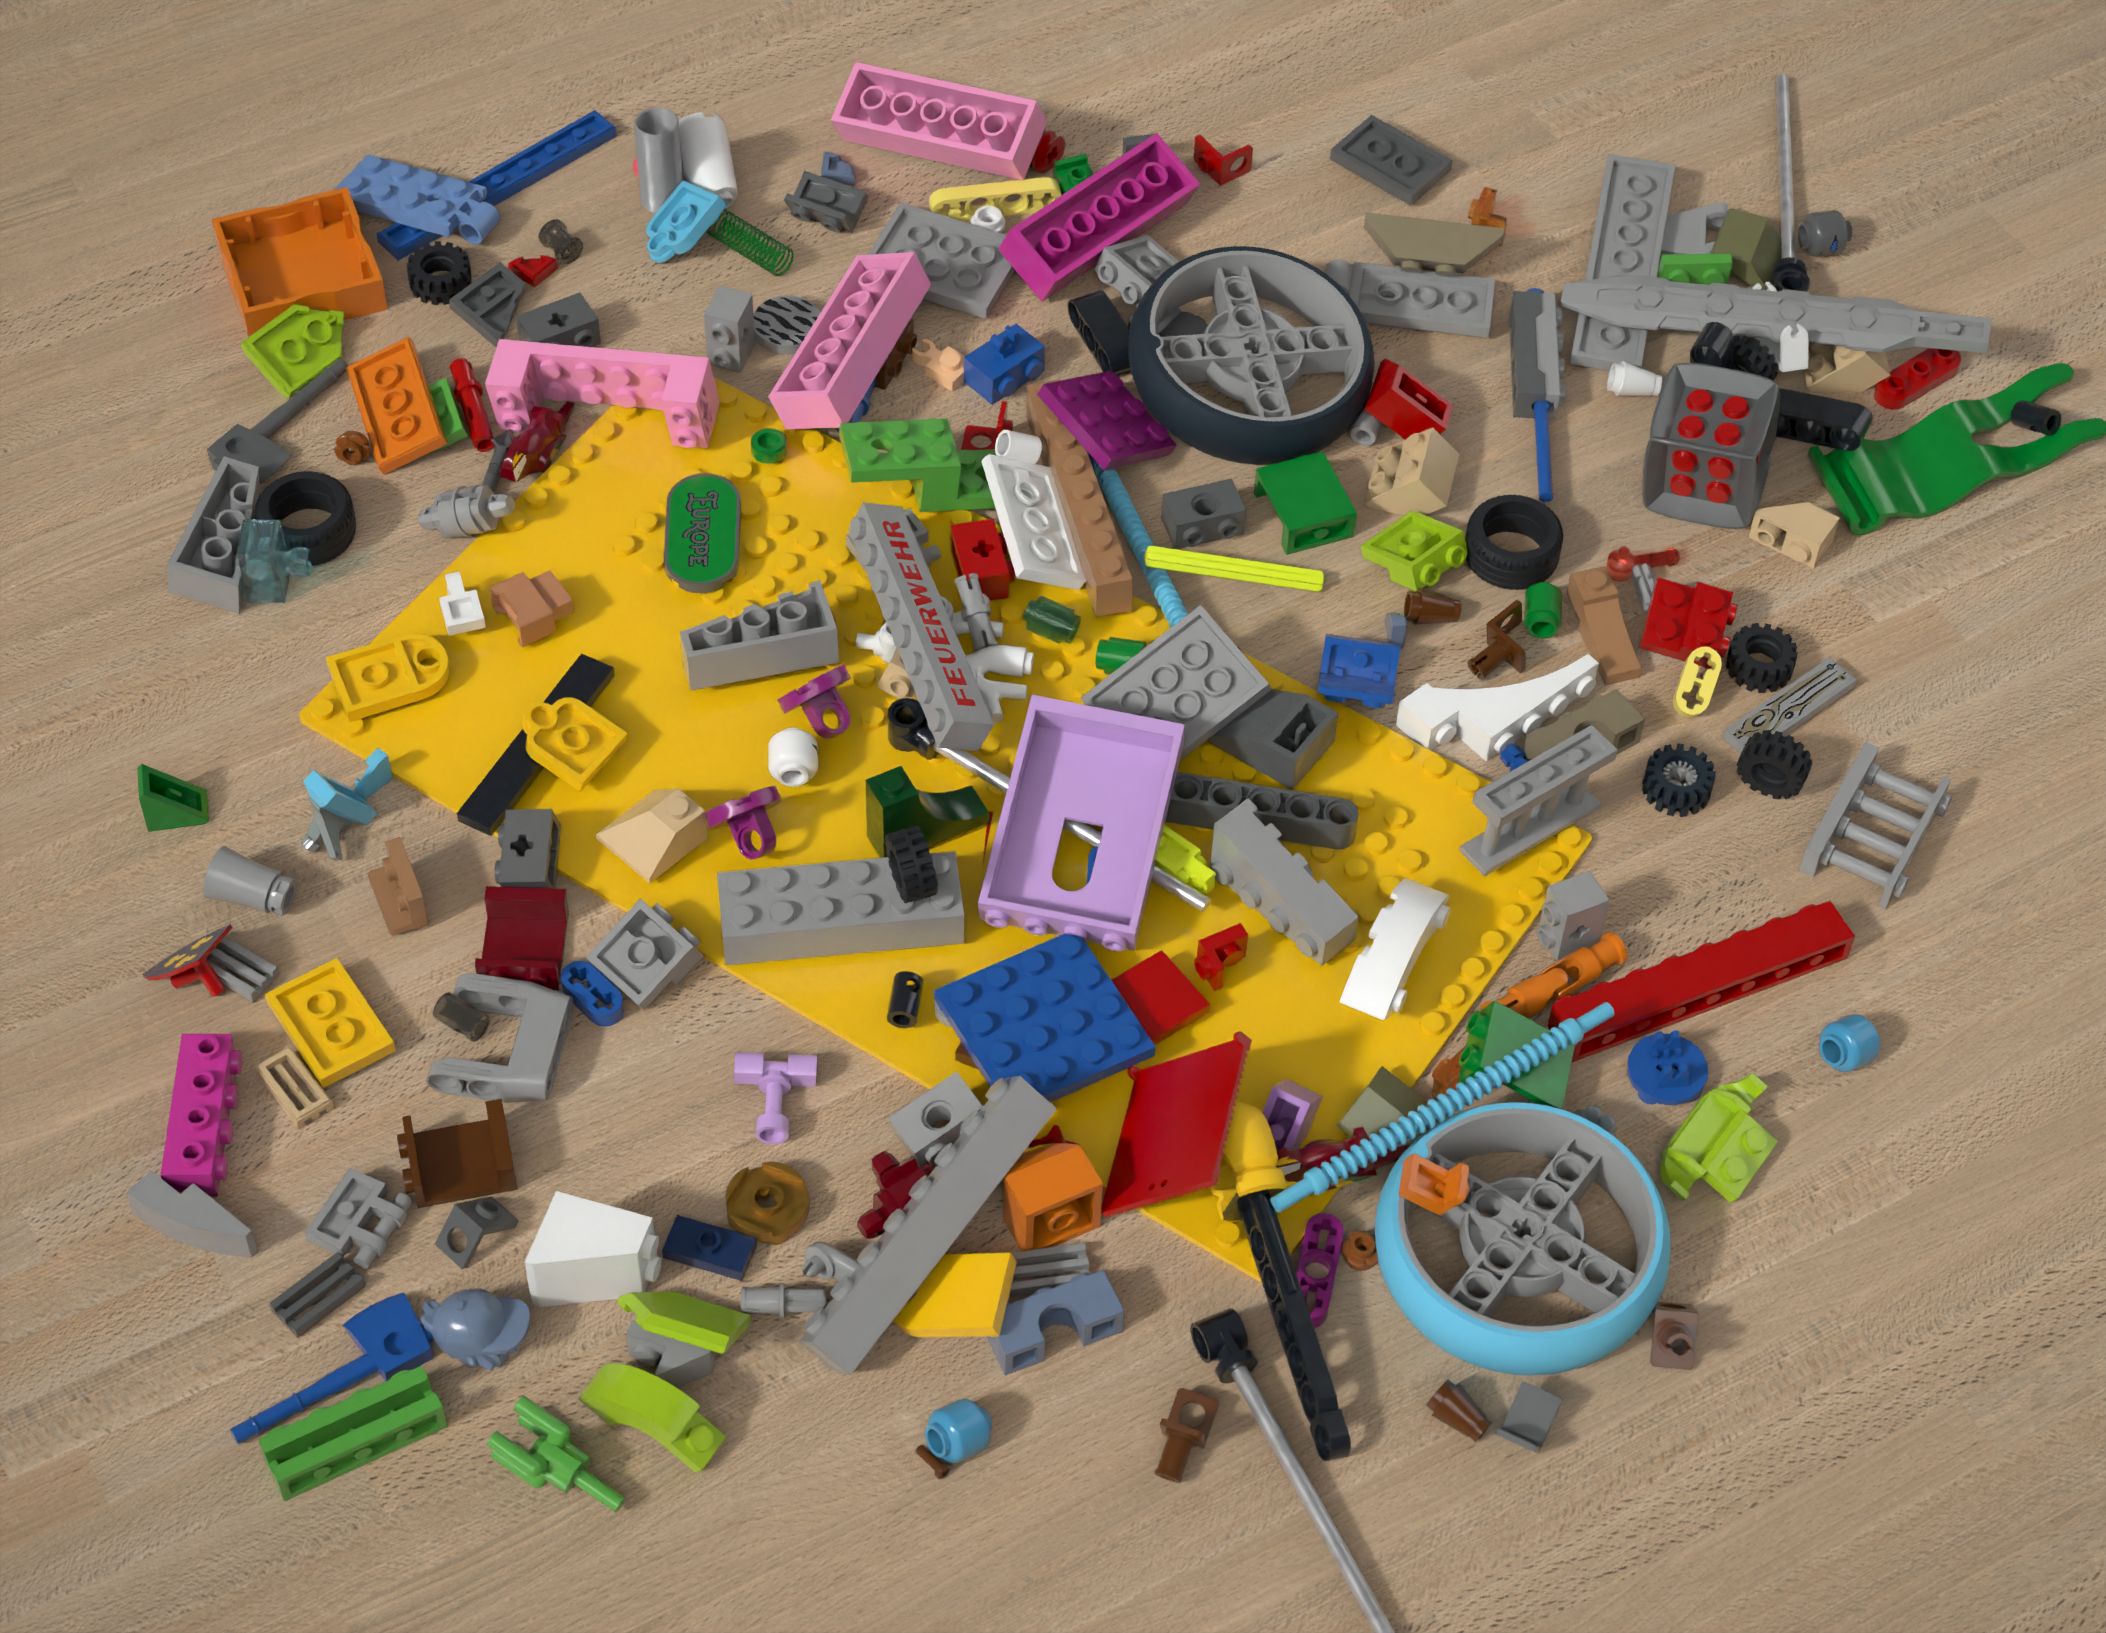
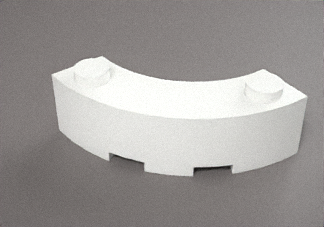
M1404 878L1391 893L1390 898L1396 900L1393 905L1389 904L1386 909L1382 908L1369 932V938L1374 939L1371 947L1367 945L1362 954L1358 955L1340 999V1003L1382 1020L1392 1016L1393 1012L1399 1013L1407 997V991L1403 988L1408 976L1429 938L1436 932L1437 928L1441 930L1444 928L1451 911V907L1446 906L1449 898L1448 894Z

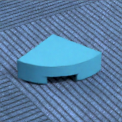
M380 748L375 750L366 759L365 763L369 766L362 779L356 778L354 789L365 800L393 779L389 757Z

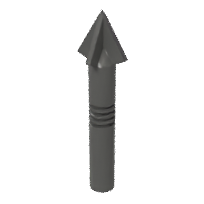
M510 429L492 439L496 447L481 486L488 485L493 493L501 476L502 463L513 441Z

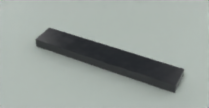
M581 653L543 703L553 705L561 698L570 697L578 699L591 707L615 676L614 667ZM523 729L457 812L458 822L492 836L505 819V811L513 809L544 767L533 760L526 751L527 734Z

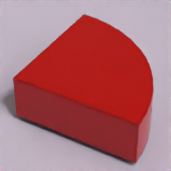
M540 255V258L525 260L523 256L509 262L508 269L522 281L535 288L558 269L556 259L546 255Z

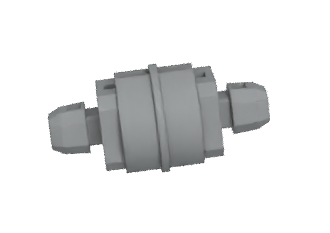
M488 485L460 486L454 490L437 494L433 506L423 508L420 511L418 522L424 529H438L444 538L473 537L477 534L496 529L499 518L510 515L514 510L515 503L508 494L495 495Z

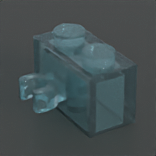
M243 519L237 548V558L248 602L264 604L285 603L290 574L297 577L310 576L312 564L308 561L309 549L296 547L287 551L281 520Z

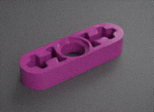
M1326 1213L1317 1214L1307 1222L1296 1273L1305 1302L1307 1301L1308 1291L1316 1293L1313 1312L1309 1313L1314 1328L1321 1326L1327 1319L1344 1233L1341 1221L1335 1216ZM1321 1230L1329 1231L1325 1250L1317 1249ZM1311 1263H1320L1328 1269L1329 1273L1323 1278L1316 1279L1310 1277L1306 1273L1305 1268Z

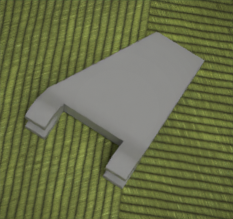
M1714 203L1699 209L1667 215L1660 255L1710 254L1715 241L1705 244L1706 226L1712 230L1719 231L1728 211V205L1725 203Z

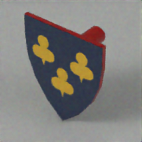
M229 924L197 939L168 956L142 975L149 981L170 977L171 984L176 989L201 979L212 997L218 995L225 990V986L206 957L233 928L232 925Z

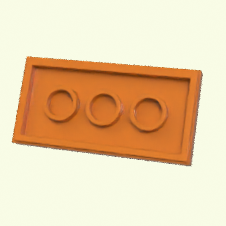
M410 336L346 367L377 467L383 475L448 444L415 343Z

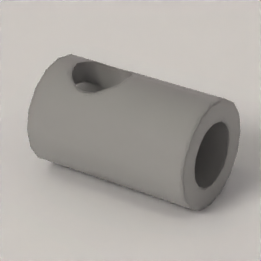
M1368 399L1350 432L1351 438L1363 446L1374 444L1383 424L1365 410Z

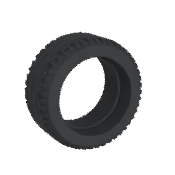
M303 471L282 476L271 482L262 491L255 506L256 525L264 549L273 558L287 565L308 567L331 561L349 547L355 535L356 519L351 496L339 480L324 473ZM319 509L331 513L327 520L310 528L294 529L280 524L284 518L300 510Z
M1502 495L1488 499L1474 510L1467 524L1465 536L1468 552L1466 556L1467 564L1479 578L1499 588L1510 590L1528 589L1534 584L1545 582L1557 568L1563 544V529L1560 520L1548 506L1530 497ZM1500 532L1520 533L1534 540L1539 545V548L1528 552H1511L1497 547L1488 537Z

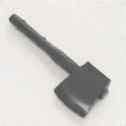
M338 359L328 368H324V371L302 390H298L296 395L271 412L251 430L239 424L235 425L207 448L212 468L216 471L225 456L258 466L259 484L273 475L291 455L268 438L285 425L305 405H309L310 401L333 382H337V379L347 371V363L342 359Z

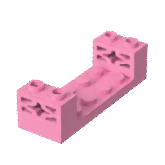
M499 339L485 382L499 429H510L511 432L525 431L531 423V410L534 406L542 407L544 399L586 402L594 405L617 404L627 408L642 407L664 411L672 445L684 448H708L720 405L710 360L707 357Z

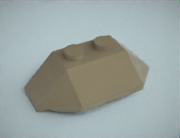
M1366 213L1364 229L1394 266H1401L1402 271L1419 273L1422 269L1436 270L1435 274L1445 277L1456 276V273H1464L1502 243L1505 229Z

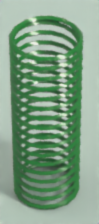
M726 208L723 210L725 212L719 216L720 219L726 213V216L720 222L718 231L715 233L719 219L714 224L713 234L711 233V226L707 229L708 235L719 240V242L727 245V247L735 250L774 276L783 275L792 264L794 255L791 248L781 244L780 241L772 238V236H768V234L760 231V229L739 218V216L731 213ZM788 250L786 260L780 268L774 271V268L782 262L785 252ZM791 252L792 256L788 266L781 273H775L785 266ZM783 253L781 259H780L779 262L776 264L778 258H779L780 255Z

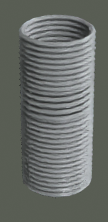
M664 108L646 109L634 119L640 199L643 207L654 213H657L683 181L679 119L675 113Z

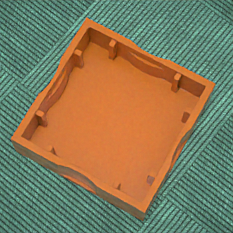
M348 187L302 197L278 206L260 207L211 219L218 252L248 337L294 304L309 306V309L321 311H343L344 320L388 310L383 279L372 250L363 238L360 219Z

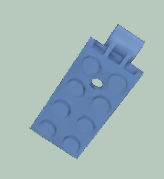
M369 154L333 189L348 187L357 212L449 237L458 228L461 236L467 242L474 245L480 244L501 220L498 210L493 205L482 202L486 198V187Z

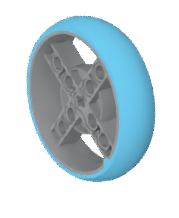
M1517 1102L1489 1104L1461 1111L1452 1117L1445 1118L1444 1122L1435 1124L1434 1128H1429L1412 1142L1393 1166L1382 1188L1375 1218V1241L1379 1265L1391 1295L1404 1315L1424 1336L1444 1351L1475 1366L1501 1373L1533 1376L1561 1373L1586 1366L1608 1355L1631 1338L1647 1320L1661 1296L1669 1271L1671 1243L1667 1214L1658 1189L1642 1163L1622 1142L1600 1126L1571 1112L1546 1105ZM1497 1152L1527 1153L1552 1159L1538 1179L1510 1177L1487 1184L1469 1173L1468 1183L1470 1188L1464 1202L1441 1216L1437 1215L1459 1229L1462 1253L1469 1267L1450 1294H1446L1425 1272L1409 1241L1407 1221L1412 1202L1398 1195L1404 1159L1415 1153L1447 1170L1456 1166L1454 1163L1461 1160ZM1561 1177L1570 1178L1572 1181L1564 1180ZM1593 1181L1616 1202L1631 1227L1637 1246V1264L1634 1273L1590 1247L1585 1242L1583 1220L1575 1205ZM1539 1206L1549 1207L1550 1210L1542 1209ZM1480 1213H1488L1491 1214L1493 1217H1486L1481 1215ZM1552 1257H1560L1563 1258L1565 1261H1557ZM1493 1264H1501L1506 1266L1507 1268L1501 1269L1495 1267ZM1588 1279L1599 1280L1601 1284L1593 1283ZM1556 1289L1595 1313L1574 1322L1551 1326H1523L1491 1319V1316L1507 1295L1536 1297L1548 1294ZM1472 1293L1480 1294V1295H1482V1296L1485 1297V1298H1483V1299L1475 1298V1297L1471 1296L1470 1294H1472Z

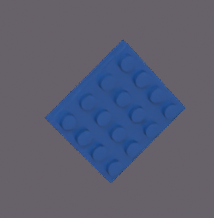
M1064 933L934 990V1000L989 1087L1000 1078L1021 1076L1051 1103L1155 1056V1045L1083 937Z

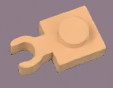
M927 339L922 340V350L924 352H919L915 348L912 349L913 362L920 366H925V375L952 392L964 382L965 356L949 346L943 351H939L936 349L935 344Z

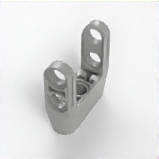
M474 973L461 974L457 978L453 992L455 999L473 1011L522 1018L508 1066L451 1057L434 1061L430 1066L426 1080L428 1086L444 1094L489 1101L502 1099L503 1103L548 1100L572 1019L573 998L534 982Z

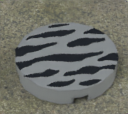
M779 296L768 299L759 305L754 312L755 339L763 348L764 345L770 347L771 352L795 354L820 315V312L810 301L797 296Z

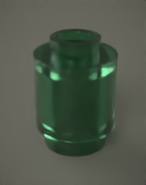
M1041 595L1036 601L1032 599L1029 601L1023 614V620L1027 622L1026 630L1058 644L1062 641L1070 644L1079 629L1081 616L1074 614V609Z

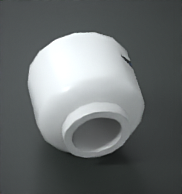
M793 727L776 733L770 739L768 745V769L770 775L785 786L797 787L805 784L816 775L819 767L818 744L810 733Z

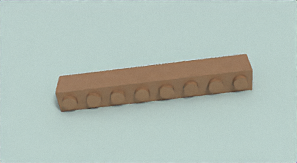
M1061 379L1027 384L1026 418L1032 435L1039 437L1041 440L1040 458L1043 466L1051 467L1086 578L1084 585L1095 616L1132 611L1133 578L1088 453L1037 395L1043 384L1061 381Z

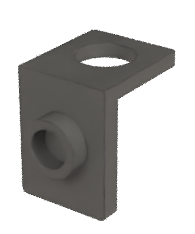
M492 1196L457 1203L454 1205L435 1245L461 1269L468 1267L484 1235L516 1228L519 1220ZM455 1228H460L467 1238L466 1248L462 1252L456 1250L452 1244L451 1236Z
M1523 1381L1502 1428H1497L1495 1434L1535 1453H1540L1560 1408L1562 1398Z

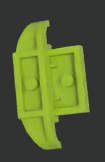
M1753 1072L1729 1084L1720 1085L1703 1095L1661 1151L1663 1155L1660 1166L1662 1182L1680 1201L1687 1199L1690 1194L1688 1190L1697 1179L1702 1178L1729 1203L1738 1199L1778 1143L1770 1133L1748 1115L1752 1109L1750 1104L1767 1088V1085Z

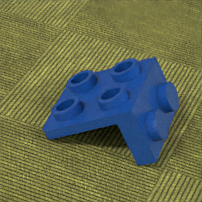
M1326 634L1318 693L1325 694L1324 698L1333 702H1347V698L1363 700V705L1373 708H1384L1385 703L1393 704L1401 644Z

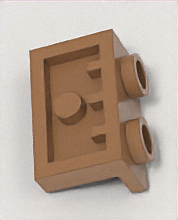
M401 837L385 841L388 857L382 859L383 867L368 872L369 881L389 934L392 936L428 925L424 898Z

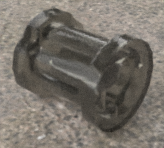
M554 219L547 222L539 232V242L544 247L551 248L555 252V258L561 264L574 262L583 250V242L578 237L570 235L567 231V226L562 220Z

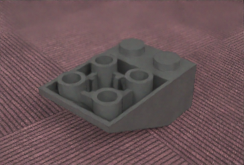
M1272 689L1206 741L1293 790L1334 743L1338 712L1308 695Z

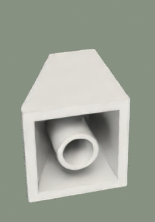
M556 1191L525 1260L532 1305L546 1307L612 1300L631 1292H645L649 1281L655 1282L657 1280L662 1264V1259L657 1257L659 1236H656L654 1233L653 1218Z

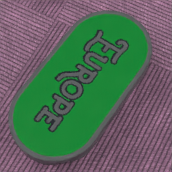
M715 474L691 475L677 482L668 494L664 546L665 572L671 581L673 579L674 582L678 583L679 588L692 593L714 592L722 588L723 583L729 579L731 581L738 572L741 522L740 494L735 485L726 478Z

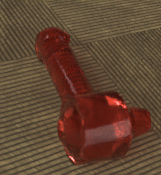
M1622 546L1609 553L1606 569L1612 580L1626 581L1631 577L1632 568L1635 565L1646 563L1651 568L1665 565L1672 567L1680 561V553L1675 548H1668L1661 552L1633 556L1628 547Z

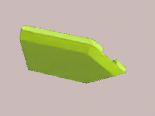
M294 304L241 342L240 345L244 354L282 396L290 398L298 390L319 376L324 371V368H328L338 359L342 358L344 312L329 310V312L309 309V306Z
M631 1292L619 1296L617 1303L625 1312L633 1311L637 1315L635 1321L643 1330L720 1354L725 1353L751 1325V1315L677 1292Z

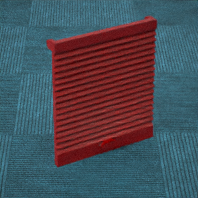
M1243 1032L1234 1033V1040L1142 1070L1137 1066L1128 1068V1076L1134 1080L1101 1206L1102 1216L1106 1218L1217 1185L1221 1171L1219 1163L1222 1162L1221 1156L1224 1155L1223 1149L1226 1148L1224 1142L1228 1141L1226 1135L1229 1134L1228 1128L1231 1127L1230 1120H1233L1231 1114L1235 1113L1233 1107L1236 1106L1235 1099H1238L1236 1093L1240 1092L1238 1086L1241 1085L1240 1079L1243 1078L1241 1072L1244 1071L1243 1065L1246 1064L1244 1058L1248 1057L1246 1051L1250 1050L1252 1042Z

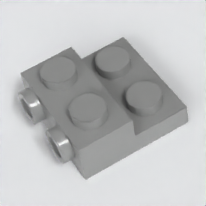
M1149 235L1104 247L1094 270L1103 283L1116 288L1126 303L1137 308L1144 293L1151 284L1179 261Z
M639 899L586 958L640 1008L645 1010L671 981L677 986L703 958V955L696 949L701 942L685 927H682L677 932L669 925L674 918L658 903L650 908L644 901Z

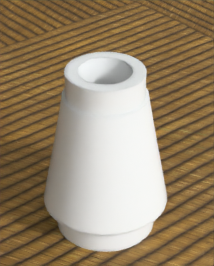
M1622 361L1621 364H1612L1607 380V390L1615 392L1616 396H1658L1662 386L1661 375Z

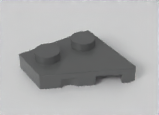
M500 262L450 299L449 308L492 345L497 347L499 339H504L523 297L525 282Z

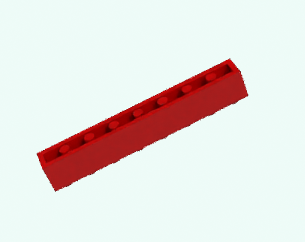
M1831 901L1819 905L1810 904L1787 917L1772 918L1763 926L1749 931L1740 930L1728 939L1714 944L1705 943L1693 952L1679 957L1676 955L1670 956L1660 964L1647 969H1635L1618 980L1600 982L1590 990L1575 996L1571 994L1565 995L1552 1004L1547 1027L1549 1030L1553 1027L1558 1028L1559 1024L1568 1018L1577 1019L1604 1002H1608L1612 1006L1614 1016L1584 1033L1583 1039L1575 1044L1571 1062L1573 1063L1848 959L1855 935Z

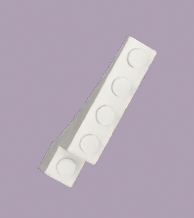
M1587 654L1569 666L1546 676L1523 683L1494 688L1444 689L1434 688L1426 683L1399 701L1396 726L1414 742L1429 750H1432L1439 744H1447L1456 735L1487 762L1505 750L1506 746L1514 744L1515 741L1525 734L1529 735L1530 732L1540 727L1542 722L1552 715H1560L1569 703L1579 696L1581 698L1587 696L1596 685L1595 678L1599 663Z

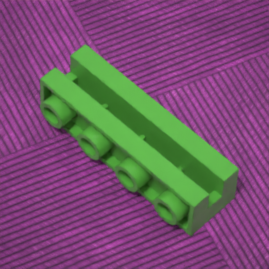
M421 1365L413 1370L400 1371L393 1375L390 1380L373 1388L360 1389L354 1392L348 1399L331 1407H320L311 1412L308 1417L291 1425L278 1426L272 1429L266 1436L258 1439L264 1460L285 1502L447 1428L443 1406L437 1394H433L429 1378Z

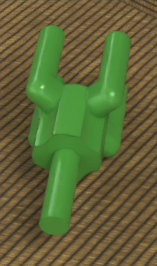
M523 1395L514 1407V1411L520 1414L517 1422L539 1438L532 1445L528 1453L503 1434L495 1431L487 1442V1446L493 1450L491 1458L535 1488L543 1487L546 1482H549L567 1494L572 1488L578 1486L615 1513L618 1512L626 1498L586 1471L591 1462V1457L573 1445V1440L569 1437L570 1428Z

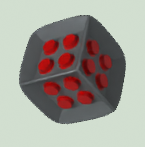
M1698 363L1674 364L1666 376L1652 418L1650 439L1647 444L1643 467L1642 498L1644 506L1657 514L1678 520L1720 528H1747L1758 509L1769 471L1770 453L1776 438L1780 408L1778 384L1766 377L1739 370Z

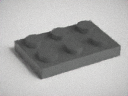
M1370 115L1331 149L1330 160L1410 206L1449 173L1452 166L1451 159L1373 115Z

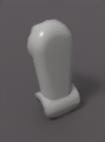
M815 1242L805 1250L806 1262L803 1265L802 1272L804 1275L807 1274V1277L819 1276L823 1279L833 1278L839 1281L846 1275L850 1277L859 1266V1263L828 1243Z

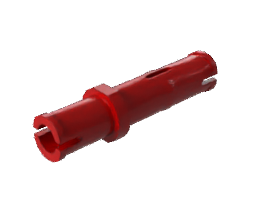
M458 358L449 365L455 383L454 394L456 400L461 403L473 447L477 448L479 452H487L494 448L495 444L492 441L494 436L481 398L483 389L480 382L476 381L471 362H468L465 358Z

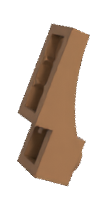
M1606 567L1571 573L1567 595L1580 619L1578 631L1591 657L1599 663L1597 670L1604 684L1609 685L1640 678L1642 667L1626 630L1618 601L1619 593Z

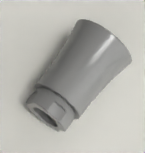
M222 846L214 855L207 870L203 887L205 898L228 901L265 913L271 911L281 916L289 911L297 891L296 879L284 876L283 872L248 859L226 846Z

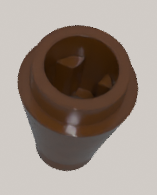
M1418 588L1416 591L1407 592L1404 603V617L1406 620L1412 621L1414 625L1458 622L1461 614L1460 600Z
M1449 1379L1442 1384L1426 1404L1433 1411L1432 1416L1470 1437L1475 1442L1479 1440L1492 1424L1460 1383L1455 1385Z

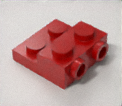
M1658 577L1654 583L1639 648L1685 662L1695 649L1710 647L1717 651L1720 658H1724L1730 642V637L1724 635L1725 626L1732 625L1738 607L1737 604L1731 603L1733 592L1701 582H1697L1693 588ZM1705 656L1699 661L1694 660V663L1698 666L1708 669L1712 667L1707 664L1708 658Z

